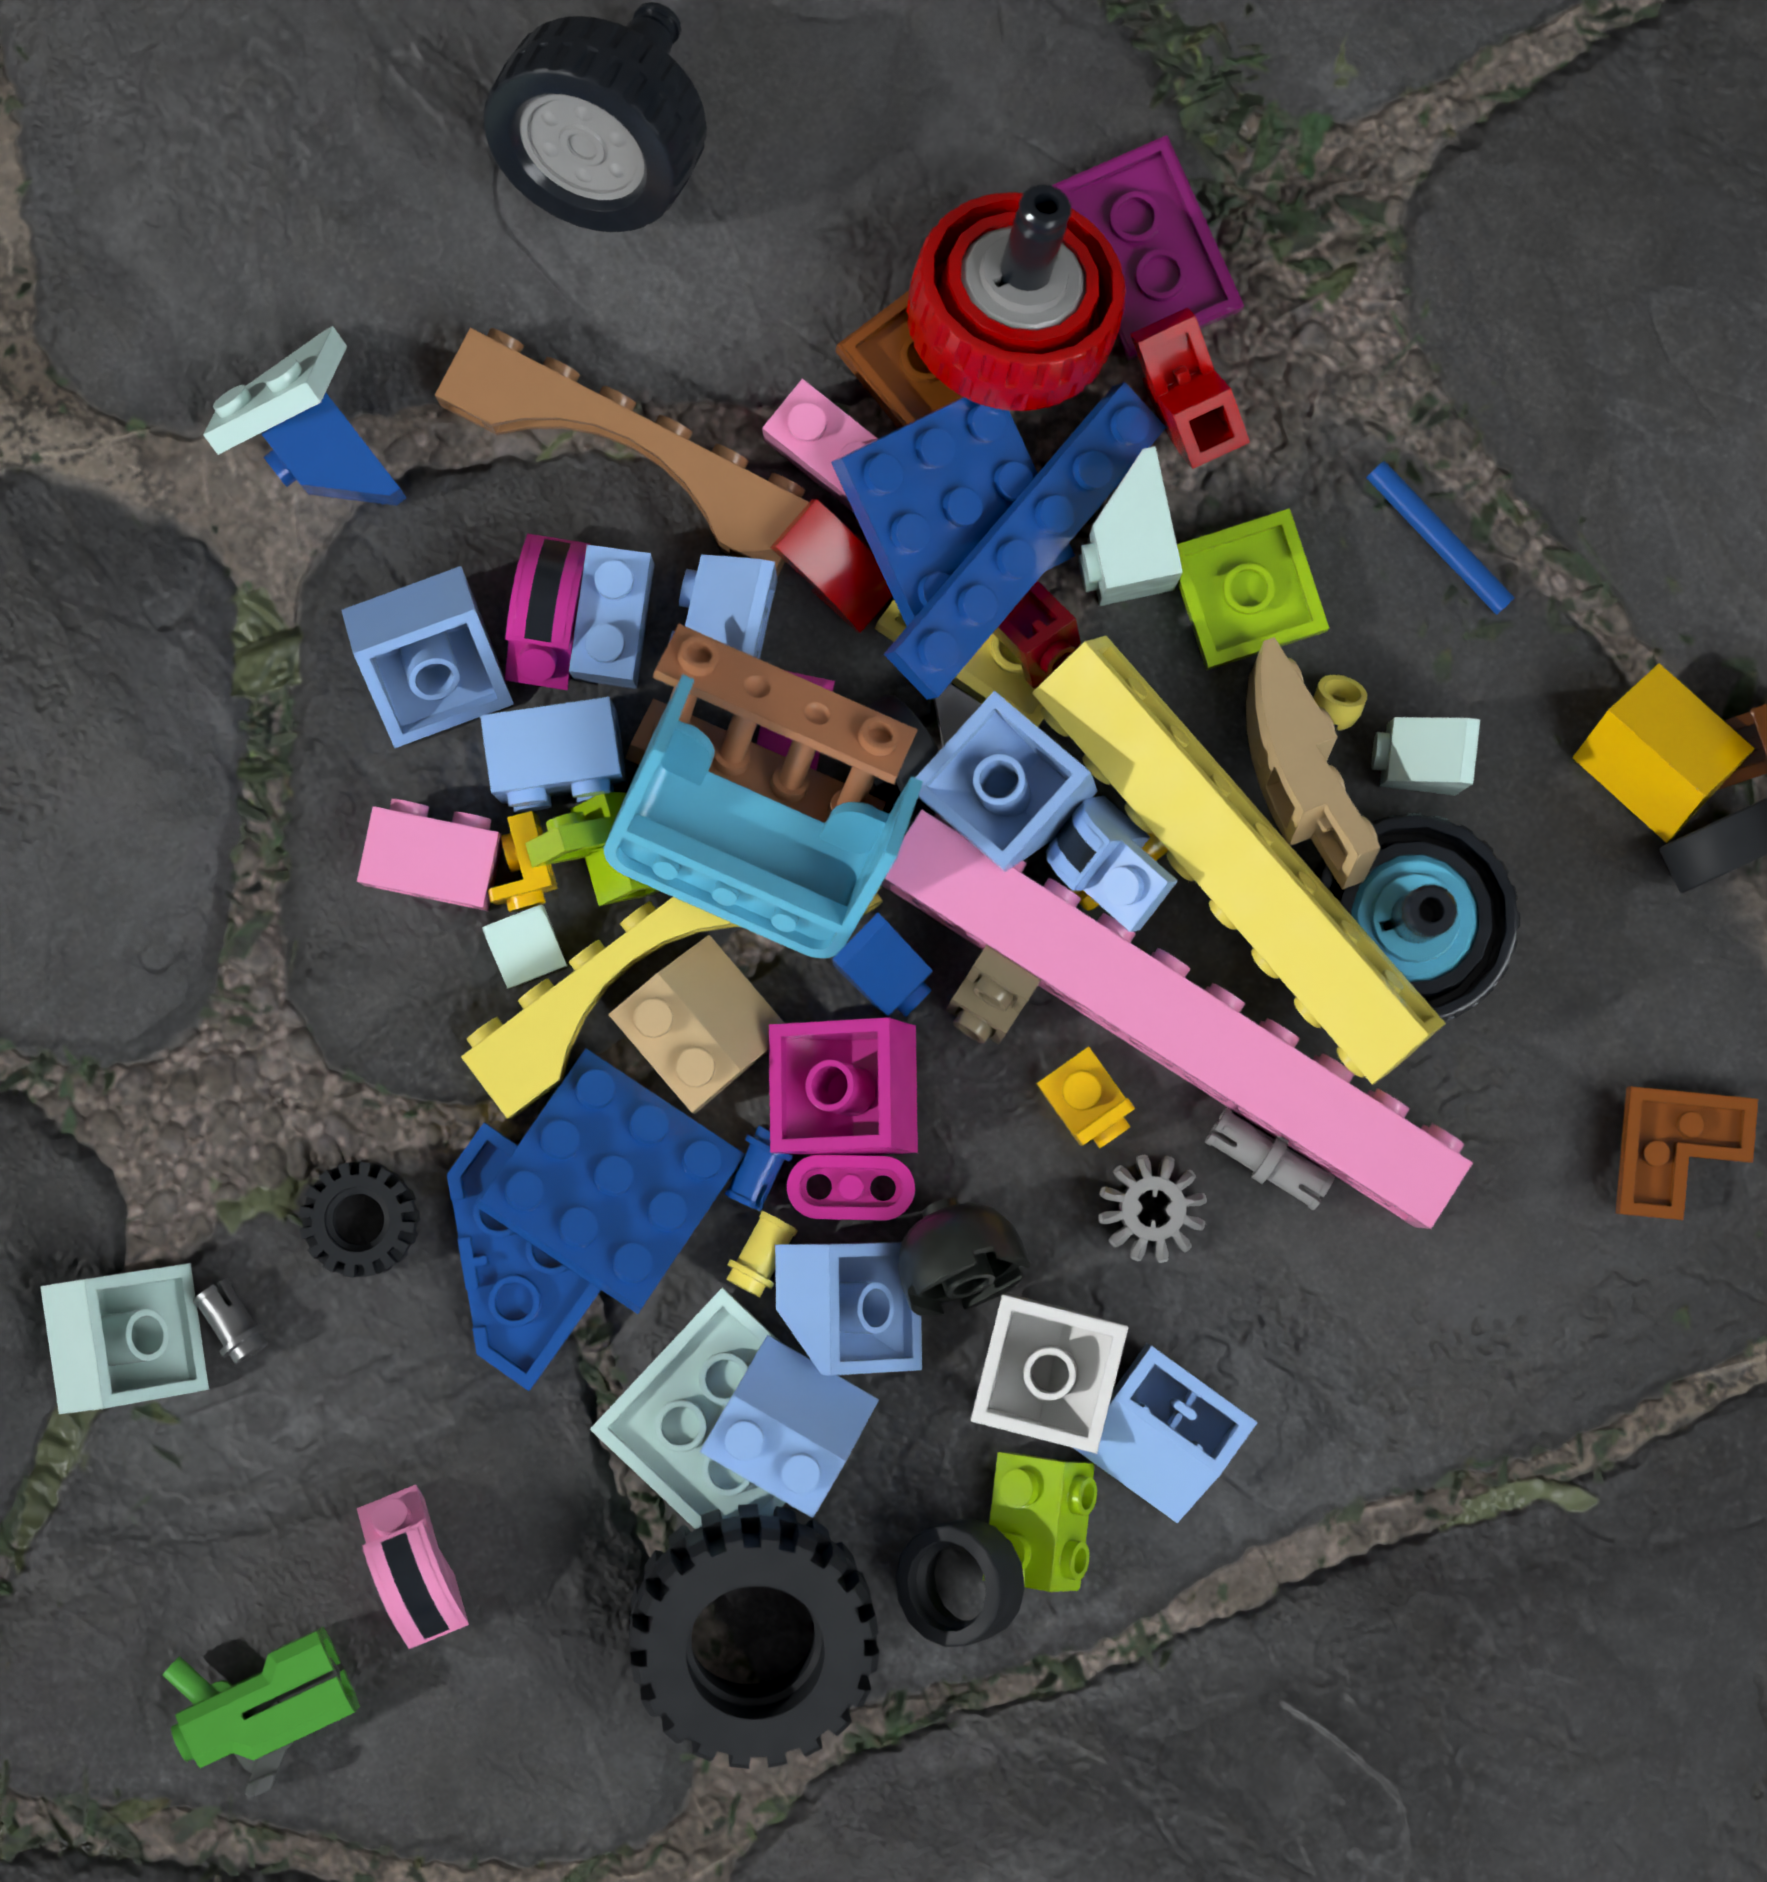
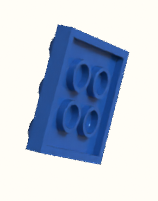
M965 397L945 405L831 462L906 626L911 623L1038 474L1010 411L984 406ZM1069 543L1046 571L1075 556Z
M585 1048L483 1194L477 1208L639 1314L745 1154Z

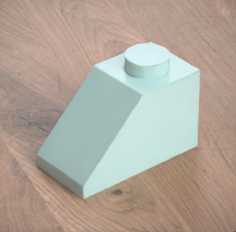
M1394 717L1387 723L1386 733L1376 732L1374 738L1371 768L1372 770L1381 771L1380 787L1455 796L1471 786L1474 780L1480 719Z

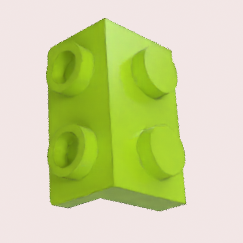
M998 1452L989 1524L995 1526L1011 1541L1022 1563L1025 1588L1047 1592L1078 1591L1080 1589L1081 1579L1086 1574L1089 1565V1548L1086 1544L1089 1514L1092 1512L1097 1498V1486L1093 1479L1095 1468L1093 1463L1063 1461L1013 1452Z

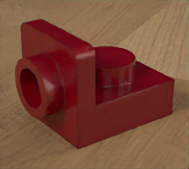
M1038 580L993 632L1021 661L1025 681L1034 689L1045 681L1081 645L1076 618Z

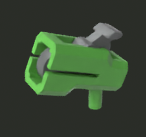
M322 1626L275 1648L268 1654L263 1671L234 1685L225 1680H219L210 1684L179 1656L162 1675L193 1703L175 1714L178 1723L171 1726L174 1742L186 1762L194 1759L199 1768H202L233 1753L244 1769L252 1773L245 1790V1795L249 1798H254L271 1790L277 1783L286 1752L296 1740L355 1713L360 1707L358 1698L345 1669L339 1671L337 1665L341 1663V1660L325 1628Z

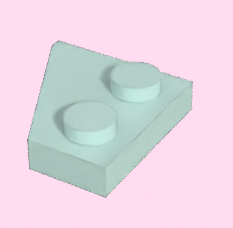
M332 326L324 330L246 386L238 385L216 400L213 405L215 412L203 435L218 455L321 403L347 347L335 328Z

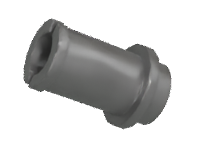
M226 1278L217 1283V1288L213 1284L193 1299L195 1306L199 1307L224 1347L220 1350L222 1357L230 1356L235 1365L254 1356L268 1345L263 1336L267 1329L264 1324H255L233 1290L232 1283Z

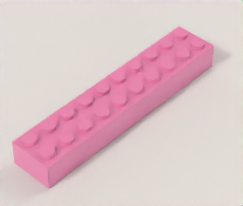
M924 810L920 811L904 836L898 856L881 884L883 887L981 950L986 945L990 946L1041 979L1038 986L1271 1136L1284 1137L1289 1141L1288 1147L1327 1172L1334 1174L1335 1177L1416 1228L1431 1229L1473 1164L1472 1161L1459 1154L1465 1145L1462 1141L1434 1124H1431L1430 1127L1423 1124L1421 1128L1404 1119L1410 1109L1399 1100L1380 1089H1376L1375 1092L1369 1090L1365 1094L1350 1084L1355 1074L1338 1061L1323 1053L1320 1057L1315 1055L1311 1059L1295 1049L1300 1038L1285 1027L1269 1018L1265 1022L1261 1021L1258 1025L1242 1015L1240 1012L1245 1003L1232 993L1214 983L1203 990L1185 978L1190 968L1171 954L1157 948L1156 952H1153L1150 956L1130 943L1136 933L1134 931L1129 932L1113 917L1103 913L1095 921L1078 910L1076 906L1081 898L1065 886L1048 878L1042 887L1022 874L1026 866L1024 861L1004 872L937 813L933 817Z

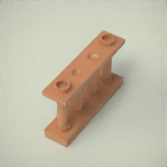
M678 624L655 670L653 678L674 687L671 697L682 674L695 679L679 721L697 727L712 742L715 755L708 770L709 772L824 823L836 806L847 802H864L883 811L886 801L870 795V789L876 777L894 784L918 729ZM653 698L629 746L625 759L640 765L667 704ZM697 698L733 713L727 731L692 716ZM757 724L792 739L786 757L751 742ZM816 750L852 766L845 783L810 768Z

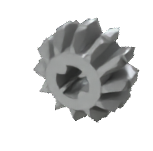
M1139 1155L1136 1157L1139 1179L1135 1180L1125 1167L1118 1165L1113 1170V1173L1126 1187L1123 1193L1110 1187H1102L1100 1190V1197L1105 1200L1119 1202L1117 1211L1099 1213V1223L1111 1224L1121 1220L1123 1227L1111 1235L1109 1243L1113 1247H1118L1131 1235H1134L1136 1238L1130 1250V1258L1132 1260L1141 1261L1145 1255L1148 1241H1152L1154 1256L1157 1262H1167L1169 1252L1165 1239L1170 1237L1178 1249L1187 1252L1191 1249L1192 1245L1189 1239L1179 1231L1181 1226L1185 1225L1200 1231L1205 1227L1204 1220L1199 1217L1188 1216L1186 1212L1187 1207L1206 1204V1195L1204 1193H1194L1184 1197L1182 1190L1193 1183L1196 1175L1192 1170H1187L1181 1173L1174 1182H1171L1169 1178L1175 1161L1172 1157L1164 1156L1159 1164L1157 1176L1152 1177L1151 1163L1148 1156ZM1148 1190L1150 1197H1157L1159 1191L1168 1201L1162 1207V1212L1167 1218L1158 1226H1156L1154 1220H1148L1147 1226H1145L1137 1218V1215L1143 1209L1138 1198Z

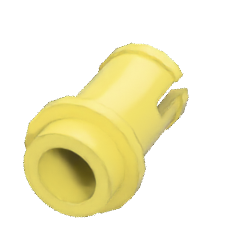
M764 1211L761 1212L760 1219L737 1261L730 1259L727 1264L732 1270L726 1279L759 1298L765 1287L772 1289L774 1285L770 1278L775 1270V1245L789 1244L792 1237L798 1232L791 1225Z

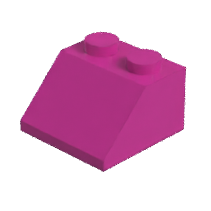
M892 1018L769 1024L770 1153L856 1156L918 1153L916 1025Z

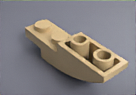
M1275 637L1263 641L1249 675L1246 698L1247 734L1259 786L1270 813L1287 843L1291 846L1311 839L1343 890L1365 881L1381 847L1378 844L1377 834L1372 823L1366 817L1359 814L1347 795L1341 774L1334 766L1327 763L1338 737L1329 713L1324 708L1319 707L1304 684L1303 676L1297 663L1293 659L1287 658Z

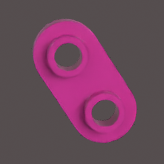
M812 1155L799 1161L791 1170L787 1180V1194L793 1207L799 1213L809 1218L890 1220L903 1214L911 1205L915 1194V1182L908 1167L892 1157ZM816 1174L827 1176L832 1184L830 1194L820 1200L812 1198L807 1192V1182ZM881 1175L890 1177L896 1186L894 1195L886 1201L877 1200L870 1191L872 1181Z

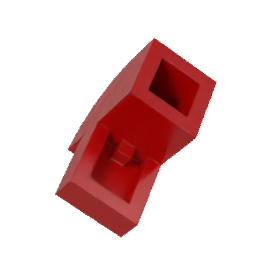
M1188 307L1130 334L1145 374V378H1142L1152 405L1160 421L1166 426L1165 431L1171 442L1192 469L1250 443L1232 389L1215 371L1197 318Z

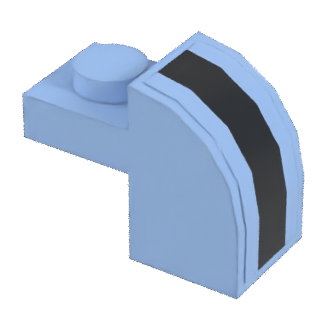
M1105 796L1090 797L1084 800L1046 850L1047 861L1055 873L1072 891L1084 890L1129 932L1140 931L1178 882L1142 849L1150 836Z

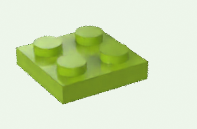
M1290 508L1177 544L1183 571L1178 585L1206 671L1257 655L1263 641L1275 637L1281 647L1329 630Z

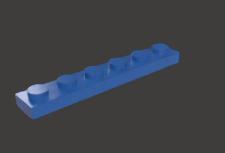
M1126 382L1111 387L884 653L888 660L927 700L938 698L1122 481L1142 449L1150 448L1166 429V426Z

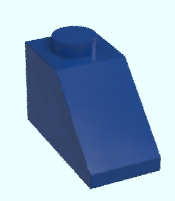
M326 392L321 403L262 433V436L273 449L263 458L286 487L297 480L308 495L395 506L407 499L394 479Z
M879 913L832 958L833 966L886 1018H889L896 1010L907 1017L932 991L924 981L932 974L933 970Z

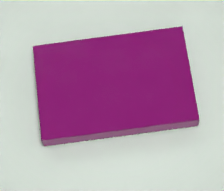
M1168 135L1052 185L1067 195L1071 208L1085 216L1105 235L1119 258L1122 274L1126 282L1124 298L1126 303L1117 338L1128 361L1138 357L1130 335L1131 333L1188 307L1196 316L1200 329L1243 311V301Z

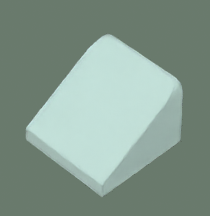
M543 905L535 906L482 927L507 989L567 967L559 942Z

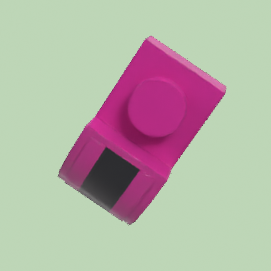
M527 533L516 569L505 638V640H508L506 681L568 690L572 677L569 667L586 548L590 543Z

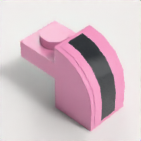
M415 1484L356 1508L366 1544L362 1545L368 1567L386 1611L407 1647L411 1649L469 1625L455 1574L438 1547L426 1502L418 1486Z

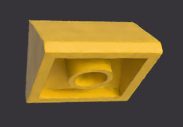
M1658 663L1606 712L1572 758L1662 840L1668 843L1755 748L1663 665Z

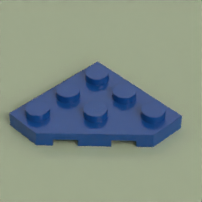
M484 1122L447 1173L450 1198L453 1202L458 1232L457 1240L465 1288L468 1293L473 1323L472 1330L476 1354L520 1386L530 1391L602 1290L477 1208L479 1200L518 1146L491 1125Z

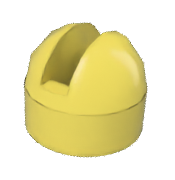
M1328 675L1320 679L1313 699L1319 707L1324 708L1329 713L1333 724L1337 725L1336 730L1341 731L1352 727L1361 716L1367 700V692L1361 684L1351 678L1341 675Z

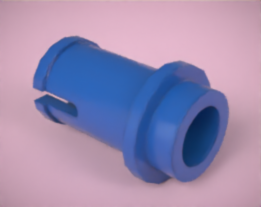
M759 1125L754 1136L747 1134L745 1138L750 1145L730 1187L726 1189L725 1195L762 1212L764 1202L784 1160L791 1162L793 1155L770 1153V1129Z

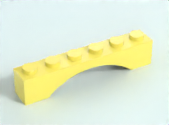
M672 897L658 909L649 901L620 923L626 933L606 948L600 940H597L573 957L569 964L575 971L554 986L549 978L525 993L518 1000L523 1010L505 1024H502L499 1018L495 1017L472 1033L466 1039L472 1049L462 1055L461 1058L506 1118L514 1119L564 1080L571 1050L587 1016L606 990L635 963L667 944L694 934L740 926L675 897Z

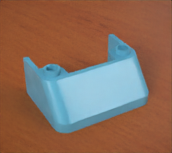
M682 674L652 735L605 843L604 855L607 862L616 871L631 879L806 956L814 958H830L835 956L846 945L896 860L923 781L911 776L890 814L868 803L847 802L836 806L825 823L708 771L715 755L712 742L697 727L679 721L695 680Z

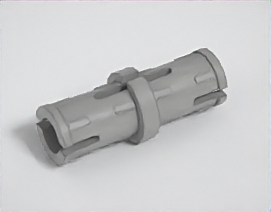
M1225 1108L1219 1117L1220 1121L1215 1122L1205 1143L1209 1146H1214L1252 1170L1251 1178L1261 1184L1268 1180L1308 1205V1208L1311 1210H1315L1321 1202L1320 1196L1325 1197L1334 1181L1335 1175L1330 1172L1327 1173L1287 1147L1289 1141L1284 1137L1276 1135L1272 1138L1233 1114L1230 1109Z

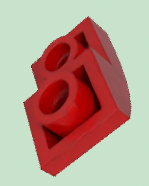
M818 499L811 500L770 547L814 587L811 591L857 633L863 631L892 597L873 553Z

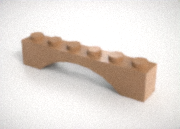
M472 328L469 329L435 393V397L441 407L495 435L526 429H567L599 435L632 448L663 468L689 494L707 520L720 551L732 557L775 562L778 577L785 561L770 547L809 503L802 499L805 493L804 488L776 473H771L767 481L746 470L749 461L725 446L715 444L712 451H709L689 440L693 432L671 418L659 415L656 422H653L633 412L636 402L610 387L602 386L599 394L577 383L580 374L576 370L554 358L546 357L543 365L521 354L524 345L500 330L490 328L487 335H484Z

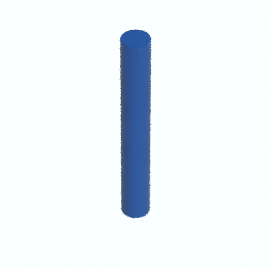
M1385 460L1366 477L1496 615L1515 598Z

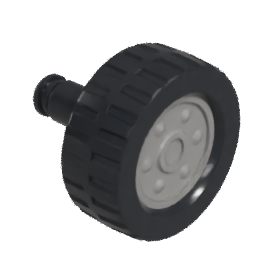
M644 3L637 8L633 19L627 26L595 17L569 16L558 18L536 27L533 32L527 34L509 57L493 84L485 103V136L489 149L502 172L535 205L570 224L601 232H625L640 229L657 221L670 209L690 179L704 150V142L707 136L705 111L698 91L681 66L669 55L672 45L679 39L682 31L680 20L674 11L661 3Z

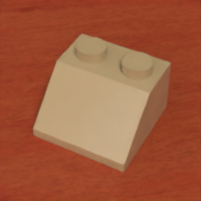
M710 935L656 973L608 1014L693 1114H696L769 1052V1024H785Z

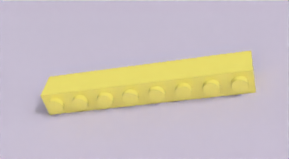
M1107 636L1085 641L1032 692L1043 705L1041 714L1050 727L1062 736L1071 737L1085 754L1083 762L1086 768L1100 782L1107 785L1111 783L1127 802L1124 807L1130 819L1147 833L1153 832L1169 850L1167 852V859L1171 866L1186 880H1195L1211 898L1209 907L1216 918L1231 930L1238 929L1253 947L1251 954L1257 965L1274 979L1280 978L1296 996L1294 1004L1299 1013L1314 1027L1324 1028L1338 1044L1337 1054L1343 1064L1358 1077L1365 1076L1373 1085L1393 1071L1446 1024Z

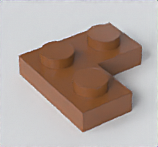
M1633 1086L1626 1087L1615 1214L1684 1220L1689 1157L1753 1163L1759 1099Z

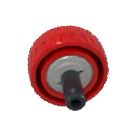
M1040 184L1030 187L1024 193L988 194L960 204L954 210L949 211L927 235L911 278L906 310L908 314L907 325L909 334L915 344L914 347L921 360H923L937 379L958 395L975 403L1001 410L1030 411L1048 408L1082 392L1084 387L1092 383L1100 373L1119 332L1126 303L1124 299L1126 282L1122 274L1121 263L1111 243L1090 220L1071 208L1067 195L1060 189L1051 185Z

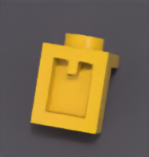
M533 811L507 817L511 833L501 835L509 869L511 872L521 870L523 880L487 889L490 902L495 905L506 903L509 913L543 905L546 903L544 893L558 889L552 864L534 868L531 866L525 843L543 834L539 816Z
M1089 1046L1036 1083L1080 1146L1093 1139L1100 1149L1131 1127L1124 1116L1134 1110L1135 1107L1129 1098H1125Z

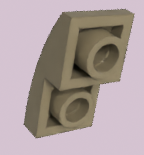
M986 945L950 1001L946 1011L955 1016L952 1022L953 1025L969 1038L980 1043H985L989 1038L999 1045L1039 985L1041 979Z

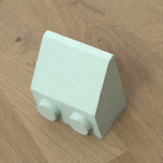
M1156 446L1142 449L1095 521L1087 544L1081 545L1082 554L1078 555L1083 586L1085 592L1096 590L1099 606L1174 591L1183 573Z
M191 1263L40 1286L59 1414L105 1409L209 1390L197 1306L193 1302L195 1290Z

